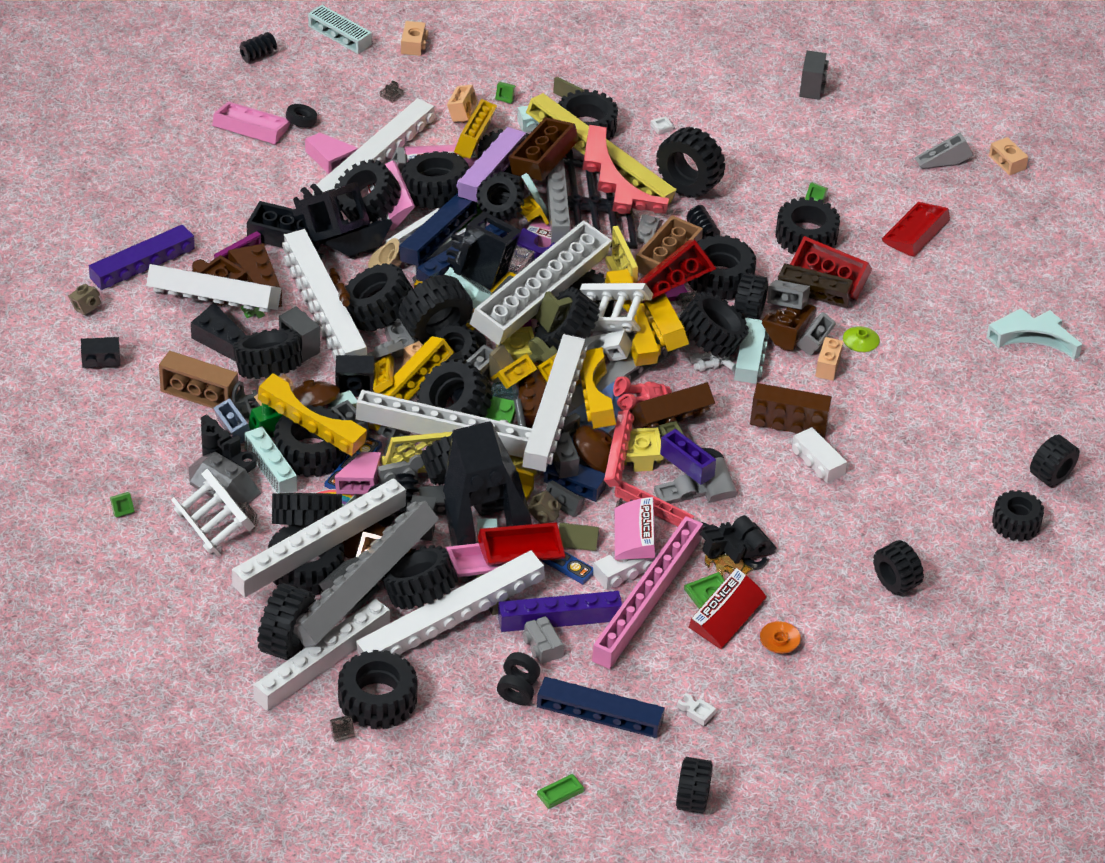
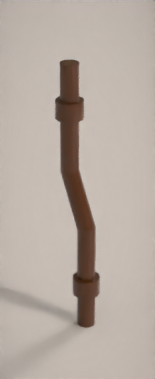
M331 268L329 276L337 291H339V300L343 306L347 307L350 304V294L346 290L345 284L339 283V273L335 268Z

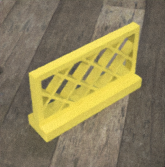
M613 226L612 256L606 257L607 267L609 271L628 269L630 276H633L634 283L638 281V266L619 227Z
M452 432L391 437L386 456L381 458V464L387 465L401 461L408 463L412 456L422 454L421 449L433 445L434 441L441 440L445 436H451ZM396 444H402L398 448L395 447ZM409 447L411 448V449L408 450L407 452H405V453L403 452V451L406 450L407 448H409ZM425 466L418 469V473L427 472Z

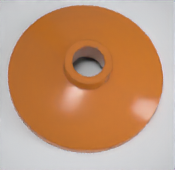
M782 621L768 623L760 632L762 645L775 653L792 652L799 646L801 640L797 628Z

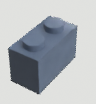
M229 398L213 409L218 421L230 433L231 438L238 435L240 442L243 443L245 441V432L251 430L244 417Z

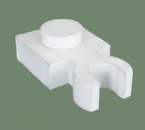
M687 693L684 694L683 700L685 702L678 700L677 707L680 710L687 711L689 718L703 726L716 714L715 707L700 698L695 702L692 696Z

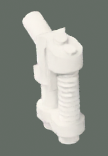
M711 352L703 354L694 353L693 356H690L691 364L694 363L695 371L703 372L705 369L712 367L718 369L719 365L722 364L732 371L736 369V364L730 361V356L720 358L719 355L713 356Z

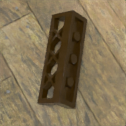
M784 263L778 275V280L810 286L809 298L848 308L849 293L853 286V280Z

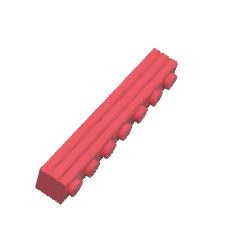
M629 410L618 411L604 478L609 487L620 486L632 423L634 421V415Z
M622 480L620 486L615 487L614 496L626 502L653 497L654 515L677 527L685 516L694 519V515Z

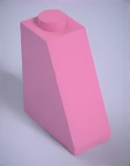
M317 133L305 139V152L328 174L358 149L353 145L322 133Z
M361 452L335 475L336 494H366L372 486L378 484V466H382L381 452Z

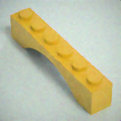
M628 269L609 271L606 273L605 283H634V278L630 276ZM633 300L624 302L623 308L627 312H629ZM640 302L634 320L641 329L636 331L630 352L635 366L656 364L658 356L661 355L660 345L655 341V332L650 328V319L646 317L644 304Z
M603 348L589 349L584 358L582 369H579L588 422L592 421L593 429L616 425L612 398L605 396L596 388L601 378L607 373Z
M272 373L259 386L258 400L288 417L294 423L303 426L309 432L316 434L341 451L352 456L365 444L367 429L352 420L332 419L311 411L295 397L289 383Z

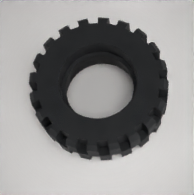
M686 127L675 131L660 144L656 155V163L659 166V174L663 176L662 179L677 189L676 193L684 194L686 197H699L706 194L724 176L725 163L723 162L725 157L721 153V147L716 144L717 141L709 136L710 134L702 132L699 128ZM683 153L693 159L698 171L694 170L687 163Z
M447 151L426 152L423 155H416L414 159L408 160L403 167L402 178L415 206H420V208L440 209L458 193L457 182L465 175L469 166L463 157L457 156L455 153H448Z
M728 235L707 236L704 240H698V245L714 266L727 267L728 269L716 268L711 272L688 281V284L694 291L697 290V293L705 292L707 294L709 292L713 296H720L721 300L736 298L742 276L745 273L755 275L756 256L753 250L744 241L741 242L740 239L736 237L731 238Z
M387 263L377 264L372 268L365 269L362 273H358L345 286L350 294V304L346 308L357 329L363 331L383 329L387 325L395 323L394 321L400 319V304L403 303V298L408 295V292L413 287L400 267Z
M437 275L434 278H428L424 282L418 283L414 289L408 292V295L402 300L403 303L400 304L399 318L412 339L425 344L431 336H435L437 330L441 331L442 326L448 327V324L451 323L453 326L456 323H459L461 327L466 325V321L470 319L473 312V301L457 278L449 275Z
M452 359L449 362L444 361L440 363V366L432 368L433 371L430 374L427 373L424 382H421L419 386L421 389L417 393L418 403L479 417H486L488 414L487 409L491 407L492 402L490 399L493 397L491 383L480 370L466 360ZM464 387L459 400L452 406L445 408L450 395L455 390Z
M307 405L308 409L319 415L343 420L338 413L334 414V411L329 408L324 409L323 406L313 407L312 405ZM284 415L276 423L274 444L296 475L304 474L305 477H310V475L318 477L323 473L329 474L332 472V469L336 470L348 455ZM306 438H317L323 440L322 442L315 444H306L300 442V440Z
M309 525L284 526L279 530V533L276 532L272 536L268 548ZM340 543L318 556L320 559L316 561L306 562L273 581L274 584L281 585L285 583L318 595V592H323L319 583L344 562V544Z
M373 650L369 653L365 651L360 656L355 655L343 665V669L339 672L338 703L342 713L346 717L349 716V720L353 723L359 722V726L364 728L367 725L371 729H377V727L386 729L391 724L394 726L400 724L401 719L405 721L409 717V713H413L417 704L418 680L416 671L405 658L402 659V656L399 654H391L387 650H384V652ZM379 683L388 685L394 690L386 694L374 695L363 691L362 688L370 684Z

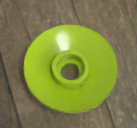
M863 326L851 327L843 334L844 344L856 352H870L876 349L880 342L879 336L874 330Z

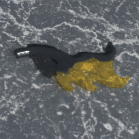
M701 522L703 523V530L719 528L714 524L709 525ZM723 551L715 559H709L705 555L704 563L708 568L710 563H714L716 571L722 577L723 572H727L730 575L735 568H738L747 575L753 570L762 569L767 563V557H763L759 562L741 557L740 562L735 564Z

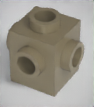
M86 283L80 285L74 292L68 295L74 309L83 315L95 310L102 303L97 288L91 287Z
M545 490L532 497L528 508L530 514L540 524L554 522L559 517L558 513L562 505Z

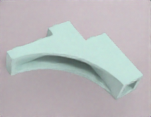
M1020 308L989 324L986 336L998 348L1013 343H1036L1060 350L1073 359L1080 357L1082 343L1061 327L1062 320L1051 310L1033 318Z

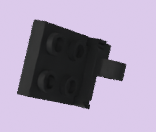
M207 414L201 417L202 456L217 452L244 468L247 473L257 466L255 453L250 451L241 452V442L238 435L231 438L230 433L224 430L215 419L213 420ZM245 459H251L252 461L246 462V461H243V460H245Z
M746 515L737 518L733 525L729 522H726V525L721 523L719 528L702 530L700 533L706 540L703 552L709 559L717 558L724 551L735 564H738L741 557L749 558L773 554L777 548L757 524L752 522Z

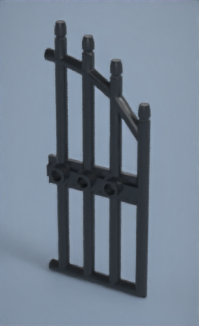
M571 149L566 154L567 158H564V165H568L571 196H567L568 209L574 212L575 227L582 222L580 210H588L591 212L593 227L601 232L598 211H605L609 214L612 235L613 226H617L616 212L612 211L613 193H606V199L596 196L593 172L585 170L589 197H582L578 194L575 166L583 168L584 161L574 159L573 150ZM631 208L630 214L626 213L630 242L626 241L629 249H638L633 210Z

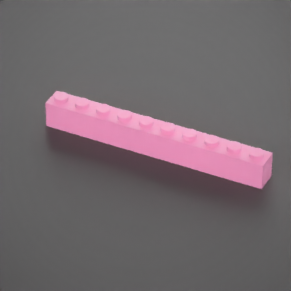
M685 516L594 643L592 662L611 669L702 540L700 533L703 530V523Z

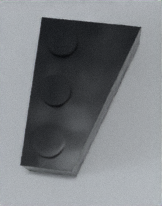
M213 303L191 322V338L236 361L233 350L234 343L239 339H244L246 335Z

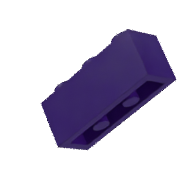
M674 429L661 437L660 454L697 483L702 485L715 476L716 459L678 430Z

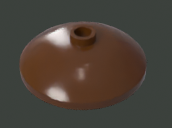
M314 380L304 381L302 385L292 391L305 407L307 405H312L313 407L324 406L336 400L341 394L340 388L336 385Z
M591 425L579 427L573 435L576 451L591 468L606 473L613 437L601 428L593 429Z

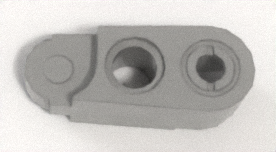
M400 319L384 328L387 342L394 340V343L402 341L404 348L414 343V340ZM403 349L392 352V356L394 358L403 356Z

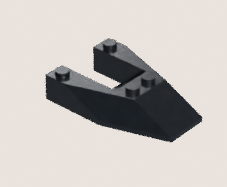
M484 422L453 430L443 486L451 546L477 543L471 506L502 499L506 527L531 525V515L519 473L492 422Z

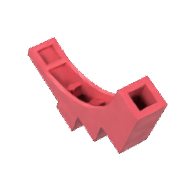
M589 125L582 170L600 172L597 190L604 193H615L612 211L620 214H630L631 208L639 211L647 210L666 214L669 198L651 196L630 184L618 172L611 161L606 144L607 127Z

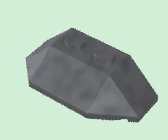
M217 452L200 457L188 467L190 485L197 489L201 488L204 485L203 482L206 481L202 473L208 469L237 504L248 505L261 494L244 468ZM213 489L212 491L209 490L206 494L213 498V494L216 492Z

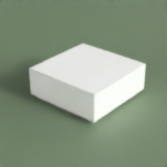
M666 116L651 120L650 125L658 135L674 130V126Z

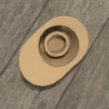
M393 238L374 252L368 262V268H372L377 264L382 265L383 263L394 264L399 267L402 263L400 261L399 240Z

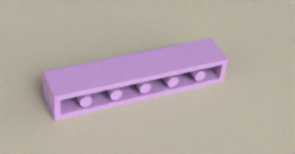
M507 127L500 133L499 137L491 143L482 156L474 162V165L458 180V197L477 202L476 194L479 193L478 187H482L481 182L483 180L486 182V177L490 175L492 178L494 177L493 174H498L501 171L504 172L510 166L509 156L526 139V132Z

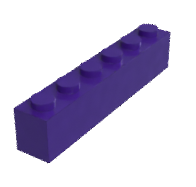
M183 224L90 264L89 277L100 290L111 287L132 276L143 273L149 269L150 264L160 265L194 250V235Z
M619 591L500 601L498 620L501 632L524 630L526 622L536 621L545 616L553 627L610 622L622 606Z

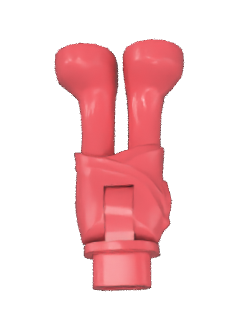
M620 376L615 380L613 388L614 395L621 396L617 400L618 407L621 410L629 411L633 410L634 406L639 402L672 393L669 386L650 381L631 385L630 379L624 376Z

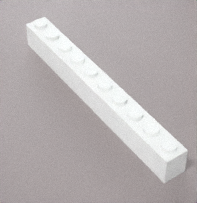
M417 98L316 185L322 192L334 189L335 184L340 183L338 180L340 175L344 177V171L346 169L349 171L353 169V164L356 163L358 166L360 161L363 160L368 163L369 159H373L374 162L378 160L384 163L387 159H390L397 147H403L418 132H421L427 124L433 122L435 118L434 106Z
M565 334L562 336L524 451L522 467L546 472L547 465L552 464L554 455L552 452L556 451L558 442L555 440L560 439V428H563L564 416L568 414L569 405L567 404H571L576 381L579 379L580 370L578 369H582L583 361L586 357L587 347H584V338Z
M365 390L361 391L356 405V420L421 435L452 432L455 429L491 421L508 454L524 458V451L532 428Z
M394 478L233 568L232 586L244 598L405 507L406 489Z
M529 551L451 591L449 594L444 595L442 599H436L434 603L426 604L424 607L357 640L358 654L361 655L365 651L369 653L373 650H379V652L387 650L391 654L397 653L401 655L403 652L417 647L422 642L436 637L445 630L451 629L465 620H469L472 616L488 610L497 602L505 601L512 595L545 579L544 565L532 551Z

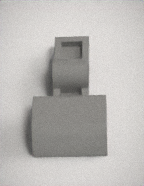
M722 457L715 458V476L702 485L685 474L677 477L673 482L654 487L656 497L669 504L704 495L708 503L736 497L737 491L725 460Z

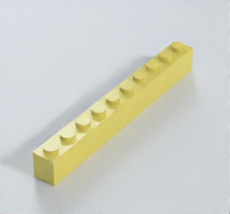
M544 93L531 98L526 113L539 123L545 117L575 123L578 142L573 147L585 155L589 126ZM606 139L609 156L618 172L630 184L651 196L669 198V205L677 189Z

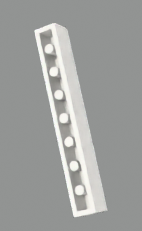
M152 264L149 265L146 286L153 287V291L164 293L165 289L168 290V294L179 295V292H181L183 297L194 298V295H197L199 300L209 301V298H213L214 303L224 304V301H229L228 305L239 307L240 304H244L243 308L254 310L255 307H259V311L270 313V309L278 310L281 288Z
M374 599L330 630L317 645L306 647L253 684L254 700L267 711L273 709L356 650L357 640L390 624V609L377 599Z

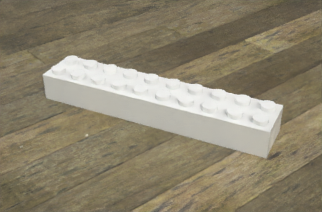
M583 220L476 307L470 325L497 345H500L538 313L546 292L550 291L554 297H558L561 291H565L606 257L612 240Z
M303 229L284 234L285 242L282 243V246L286 253V256H284L285 265L290 267L291 277L296 278V286L298 290H302V298L304 302H308L309 312L314 314V321L320 325V333L322 337H326V344L328 349H332L334 361H336V355H367V347L347 308L339 300V293L306 230Z

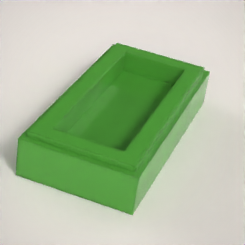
M570 774L538 790L537 796L550 809L583 793L584 787L574 774Z

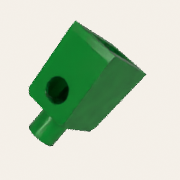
M262 403V406L251 410L248 423L249 428L254 430L263 427L269 437L273 438L276 423L283 414Z

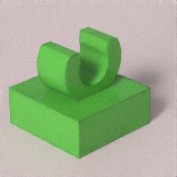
M499 82L495 99L512 103L516 86Z
M810 182L805 199L809 200V197H813L814 201L821 199L824 203L828 188Z
M244 305L241 306V310L247 318L253 317L254 314L258 319L265 316L264 312L259 311V307H255L252 310L243 308Z
M129 492L110 497L115 517L135 512Z

